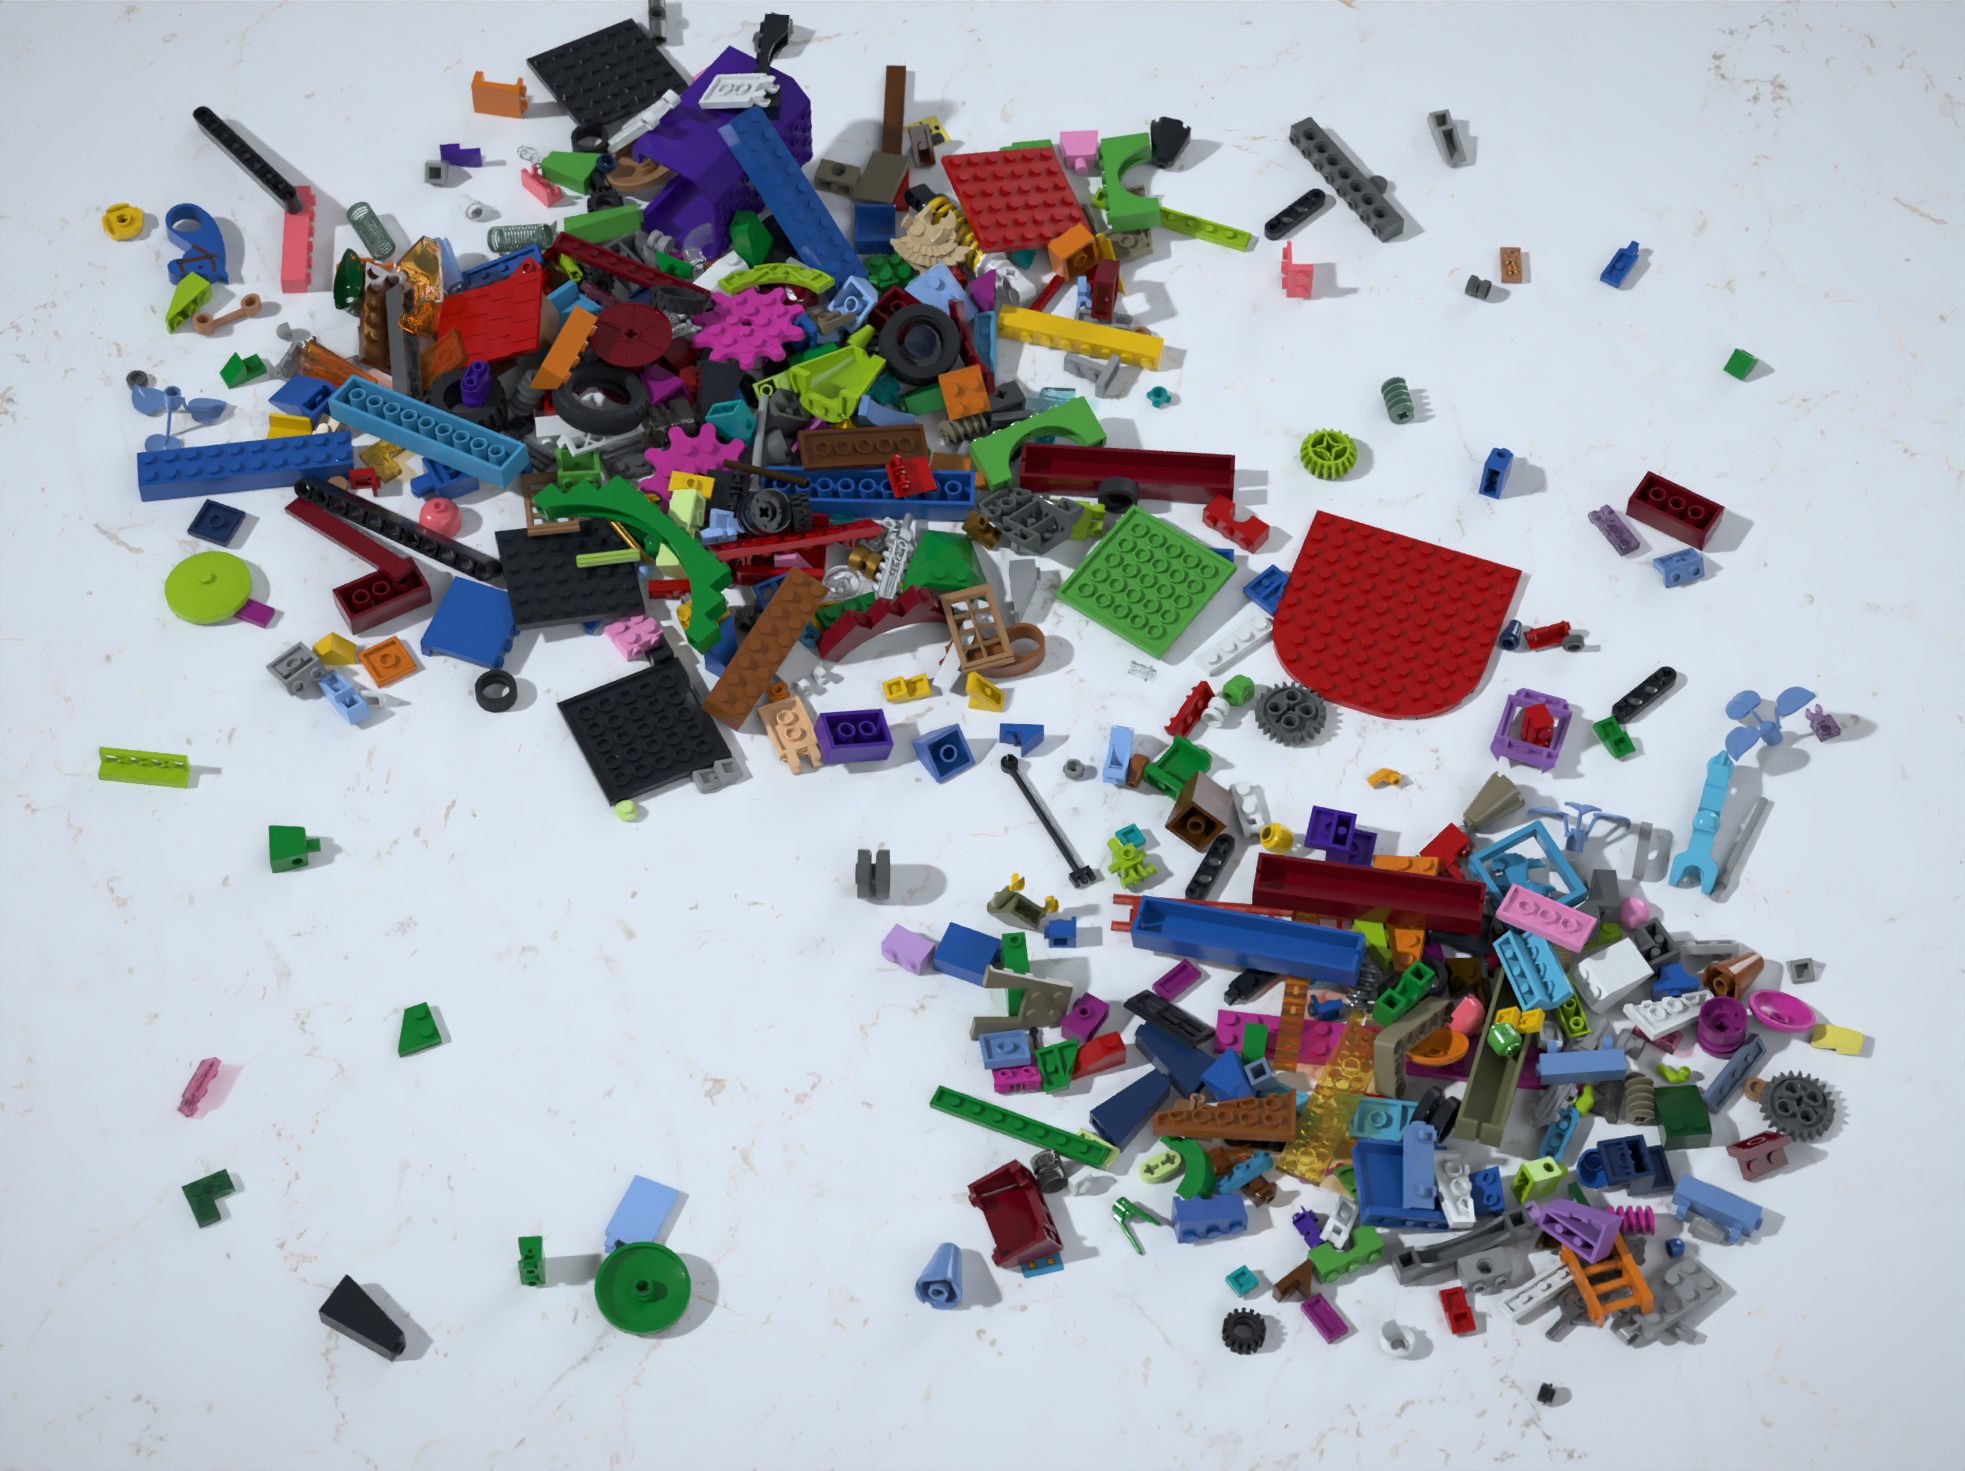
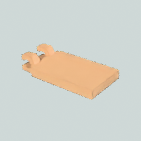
M798 695L756 708L757 715L779 760L788 762L789 769L793 775L801 772L798 757L808 754L813 768L822 765L820 748L813 729L814 726Z

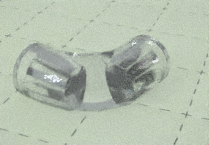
M709 222L690 231L683 241L682 255L686 263L693 265V273L703 270V263L707 262V259L702 249L704 246L713 243L712 224Z

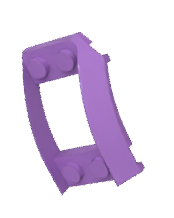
M1526 688L1517 690L1515 695L1508 694L1502 717L1493 742L1490 745V750L1497 762L1500 756H1503L1510 760L1528 763L1531 766L1542 767L1541 774L1554 768L1573 711H1569V704L1566 699ZM1540 703H1545L1551 716L1559 718L1549 748L1508 737L1517 707L1526 709Z

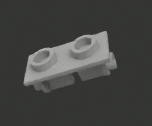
M296 340L291 343L290 348L275 366L270 376L288 382L295 375L310 354L308 351L303 350L302 342Z

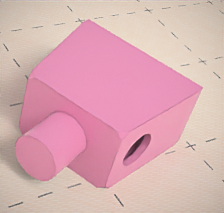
M1098 130L1060 132L1059 147L1067 169H1075L1078 175H1084L1088 172V168L1095 167Z

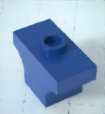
M1682 963L1659 966L1657 981L1652 983L1650 991L1651 1001H1662L1664 997L1669 996L1680 998L1682 994L1697 992L1700 985L1698 977L1689 976L1684 971Z

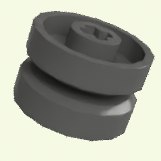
M858 849V861L855 868L857 899H869L872 893V885H875L876 897L878 899L890 898V849H879L876 852V863H872V852L870 849Z

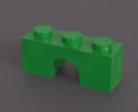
M1416 960L1403 973L1397 988L1394 991L1388 988L1375 1002L1371 1018L1385 1028L1393 1024L1409 1012L1431 989L1435 972Z

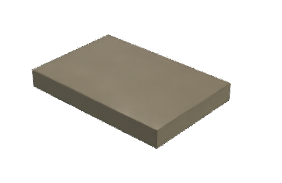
M873 151L851 197L853 202L892 204L911 164L910 156Z

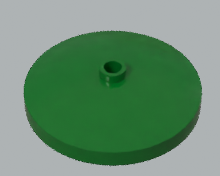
M654 1242L629 1243L613 1251L599 1267L594 1284L595 1300L605 1320L619 1331L637 1336L657 1334L673 1326L686 1311L691 1296L689 1272L681 1258L671 1249Z

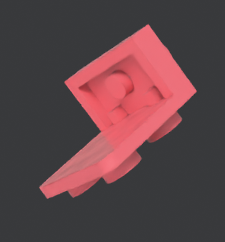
M1287 241L1286 247L1282 248V260H1285L1281 261V274L1285 275V277H1282V289H1286V298H1311L1313 264H1292L1291 241Z

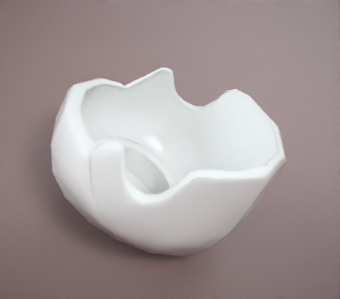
M1396 1319L1385 1321L1379 1331V1345L1382 1350L1395 1357H1404L1412 1352L1416 1342L1415 1334L1409 1329V1326L1407 1324H1397Z

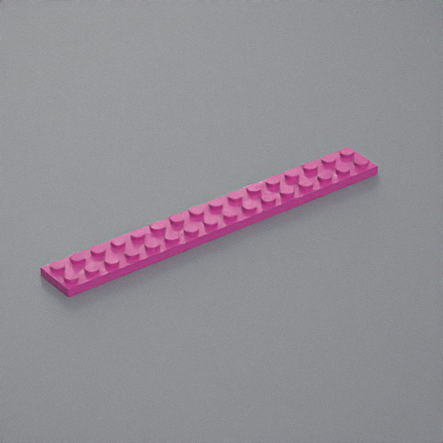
M1218 1009L1213 1053L1223 1054L1232 1046L1235 1052L1241 1056L1245 1022L1268 1025L1264 1057L1267 1060L1374 1072V1041L1376 1036L1386 1028ZM1469 1038V1050L1466 1055L1460 1060L1445 1066L1426 1067L1405 1058L1406 1075L1468 1082L1480 1039ZM1529 1044L1517 1088L1547 1090L1550 1086L1541 1085L1540 1077L1535 1075V1063L1539 1062V1054L1547 1053L1542 1048H1539L1538 1045ZM1577 1084L1575 1087L1578 1090V1095H1582V1084Z

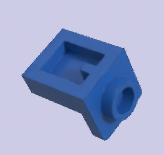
M1313 994L1310 995L1307 1010L1311 1018L1314 1017V1020L1331 1022L1343 1018L1344 1004L1342 999L1327 1000L1319 1004L1316 995Z

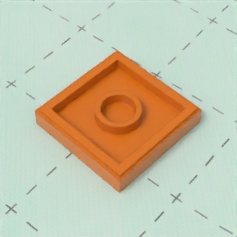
M396 635L357 654L358 660L378 689L417 670L416 664Z

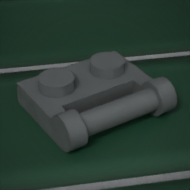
M640 439L624 447L608 452L607 450L600 452L602 463L610 480L617 474L623 480H630L653 473L650 469L651 463L645 459V450ZM637 452L636 455L623 458L614 462L610 461V459H614L629 453Z

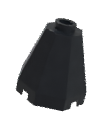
M1163 116L1159 118V121L1156 122V119H1153L1151 122L1152 163L1159 169L1172 167L1190 143L1191 127L1187 125V128L1183 126L1184 122L1179 119Z

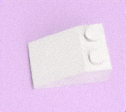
M1628 937L1584 959L1566 974H1569L1571 981L1589 1007L1601 1015L1653 975L1654 971Z

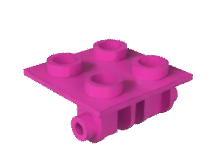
M1030 1054L1031 1064L991 1069L994 1079V1092H999V1094L1011 1093L1012 1085L1013 1093H1015L1016 1084H1019L1020 1092H1023V1083L1025 1091L1037 1090L1038 1087H1041V1076L1035 1054Z

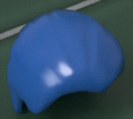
M1597 1148L1587 1149L1578 1159L1576 1165L1577 1176L1581 1184L1588 1188H1602L1606 1186L1607 1181Z

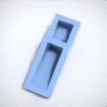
M335 670L326 673L320 680L316 681V684L330 703L351 726L371 716L366 702L355 693L354 687Z

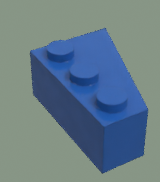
M1241 1194L1213 1195V1199L1201 1200L1200 1196H1193V1200H1181L1180 1196H1173L1171 1221L1178 1244H1191L1200 1239H1215L1220 1235L1239 1234L1247 1230L1248 1216Z

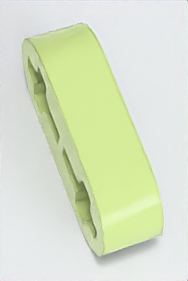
M1167 1150L1144 1161L1140 1166L1139 1172L1141 1181L1146 1184H1154L1176 1173L1180 1169V1155L1176 1151ZM1166 1160L1174 1161V1165L1166 1164ZM1149 1169V1171L1151 1172L1154 1171V1175H1151L1150 1173L1146 1174V1170Z

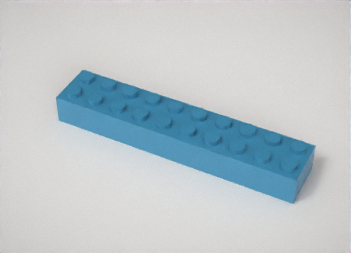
M354 374L328 399L332 419L502 489H506L529 464L526 444Z

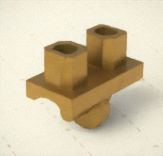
M973 510L969 511L967 520L961 529L968 534L970 541L976 540L987 550H992L995 542L1000 539L1002 532L997 527L989 524L984 515H978Z

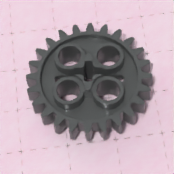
M1293 681L1291 686H1287L1286 682H1283L1282 687L1274 684V690L1268 687L1266 694L1261 693L1260 699H1257L1255 722H1258V729H1263V735L1270 733L1269 740H1273L1275 737L1278 738V744L1282 740L1286 741L1287 746H1289L1290 741H1294L1295 745L1298 746L1299 740L1306 744L1307 737L1314 740L1315 734H1320L1321 728H1324L1327 713H1325L1326 705H1323V698L1318 699V692L1311 694L1312 687H1308L1306 690L1303 689V683L1299 687H1295V682Z
M1790 1070L1787 1077L1783 1072H1780L1778 1078L1773 1076L1770 1082H1766L1760 1094L1759 1104L1762 1106L1759 1112L1765 1113L1763 1121L1770 1120L1768 1128L1776 1127V1133L1783 1132L1787 1137L1791 1135L1793 1142L1798 1137L1803 1142L1806 1141L1807 1137L1813 1141L1816 1135L1821 1137L1824 1131H1828L1830 1124H1832L1835 1118L1833 1115L1836 1111L1833 1108L1835 1100L1830 1099L1832 1092H1824L1826 1084L1818 1085L1819 1078L1812 1081L1810 1080V1073L1806 1077H1802V1072L1799 1071L1797 1076H1794L1792 1070Z

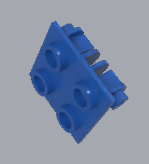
M1499 1166L1469 1174V1182H1471L1472 1187L1470 1196L1473 1199L1474 1216L1477 1217L1488 1213L1493 1214L1495 1218L1501 1216L1506 1207Z

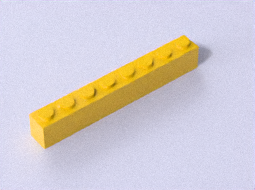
M1006 304L1002 305L997 319V336L1024 343H1032L1104 360H1109L1112 354L1120 356V363L1156 371L1163 355L1164 339Z

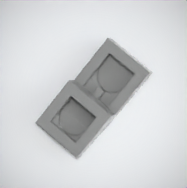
M735 757L715 761L713 767L695 770L692 772L691 777L699 792L703 793L725 786L741 778L744 773Z

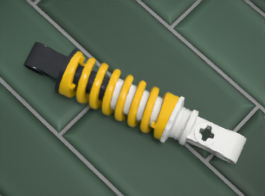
M924 183L905 190V202L917 213L921 212L926 206H933L932 225H937L941 218L948 216V210L955 214L957 218L955 232L958 236V241L955 243L959 246H968L971 249V252L965 255L966 260L963 263L972 270L977 278L991 269H996V287L1013 304L1018 305L1035 297L1036 290L1034 285L1006 259V252L982 253L968 220L964 217V213L961 210H957V207L951 204L952 202L945 194H935Z

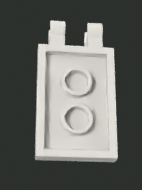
M766 73L716 75L698 103L702 109L750 108L754 103L761 107H767L771 100L763 98L766 94L765 90L770 93H776L780 85L772 84L775 77L767 76Z
M797 639L774 677L779 682H784L786 684L785 688L788 691L794 687L804 697L810 692L807 688L810 684L806 678L811 676L821 685L827 681V678L824 677L827 672L822 668V662Z

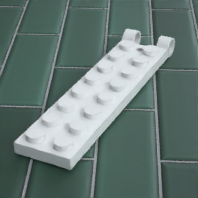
M669 89L659 101L629 120L622 127L623 130L619 131L608 141L610 145L607 147V151L612 155L648 130H653L660 123L659 119L670 108L674 109L681 102L679 96Z

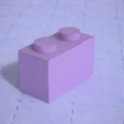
M897 923L881 942L882 955L890 962H896L903 966L906 971L914 972L919 976L932 961L935 954L934 943Z

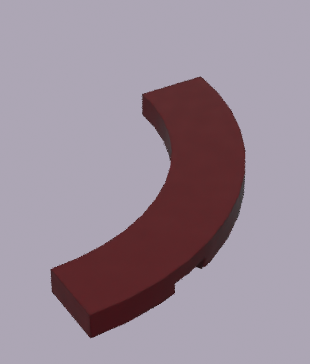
M956 298L949 299L950 318L953 319L960 334L961 346L959 354L965 368L979 364L987 394L996 393L994 372L983 364L974 348L967 326L964 301Z

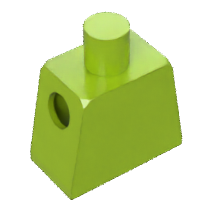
M1552 1157L1522 1163L1510 1190L1520 1205H1524L1532 1200H1540L1556 1191L1560 1180L1569 1175L1568 1168L1564 1163L1557 1165Z

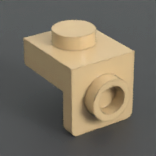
M323 413L311 434L339 432L341 428L346 430L348 426Z

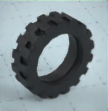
M655 285L651 287L648 303L654 308L662 311L666 310L669 313L699 315L703 314L706 296L684 287Z

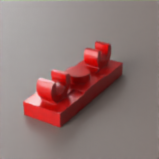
M1200 681L1197 687L1191 688L1192 694L1186 695L1187 700L1179 709L1177 715L1169 719L1170 725L1164 726V730L1168 735L1175 736L1177 734L1182 738L1188 737L1200 720L1204 710L1208 708L1211 698L1216 697L1207 681Z

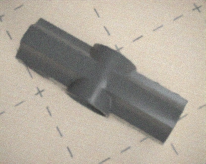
M648 0L649 40L655 46H662L664 43H667L666 1Z

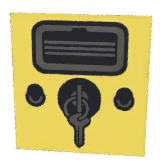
M935 115L904 127L909 135L908 127L929 124L933 147L952 141Z

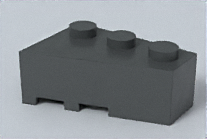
M636 231L602 246L605 249L652 267L649 259L646 258L643 252L642 244L637 239ZM611 274L629 293L641 287L638 284Z

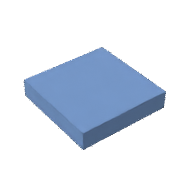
M1024 1029L978 1034L985 1070L1031 1064Z

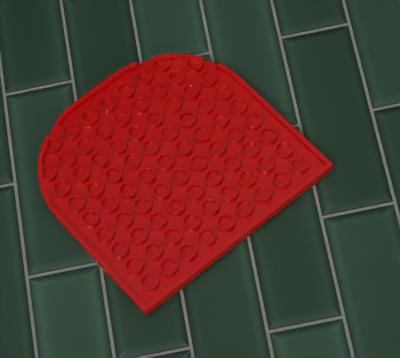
M1317 510L1274 614L1272 637L1277 659L1295 683H1303L1305 688L1312 687L1311 694L1318 692V698H1323V700L1391 720L1415 717L1417 720L1443 714L1461 704L1462 700L1470 693H1473L1479 685L1522 576V570Z

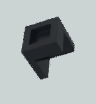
M664 635L659 636L660 646L645 651V657L650 666H655L674 658V652Z

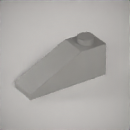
M1035 559L1009 560V580L1014 624L1021 622L1037 589V580H1041L1040 567H1036Z

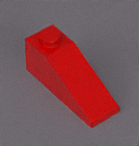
M1118 1031L1096 1037L1078 1048L1071 1081L1126 1063V1047Z

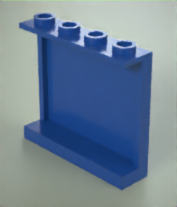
M455 576L420 641L422 655L430 657L434 650L488 667L490 670H501L506 653L511 652L513 640L521 632L515 630L507 591Z
M1363 1138L1357 1141L1351 1150L1362 1226L1451 1232L1453 1228L1449 1226L1438 1196L1434 1198V1210L1432 1211L1403 1208L1402 1142H1394L1393 1140L1378 1141L1370 1138ZM1434 1144V1150H1448L1447 1146Z

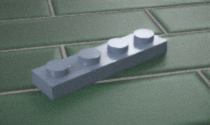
M1751 1033L1701 1096L1710 1113H1719L1767 1052L1759 1034Z

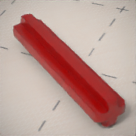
M1058 274L1054 275L1028 309L1042 312L1064 284V278Z

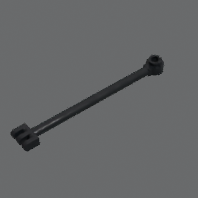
M1013 754L1003 756L1001 759V770L1013 777L1073 872L1069 873V880L1074 888L1080 887L1078 879L1083 885L1088 883L1086 875L1091 882L1096 880V876L1089 865L1081 868L1019 772L1018 759Z

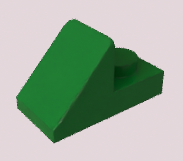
M656 251V269L680 279H694L693 265Z
M235 352L220 371V376L227 387L231 389L267 373V370L258 354L241 360L237 352Z

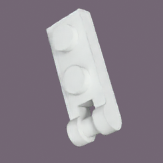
M1252 781L1230 784L1229 790L1234 795L1233 804L1242 836L1249 837L1253 833L1260 835L1265 827V823L1262 820Z
M1340 1195L1319 1238L1324 1241L1329 1240L1334 1243V1247L1341 1249L1358 1215V1204Z

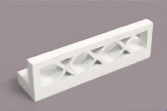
M640 424L636 430L616 437L600 435L602 437L601 441L597 443L591 439L600 437L599 435H592L591 433L588 434L573 429L563 432L556 443L560 449L568 447L572 456L575 457L641 435L645 430ZM584 442L583 448L576 449V444Z

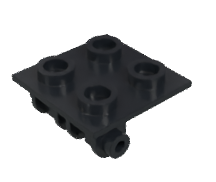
M738 468L735 469V472L707 469L706 477L715 478L711 501L706 500L705 510L711 511L714 508L731 511L736 514L740 500L748 494L750 474L743 473L744 470Z

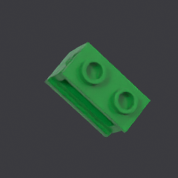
M542 1236L518 1237L521 1260H518L521 1285L535 1287L539 1284H546V1258Z

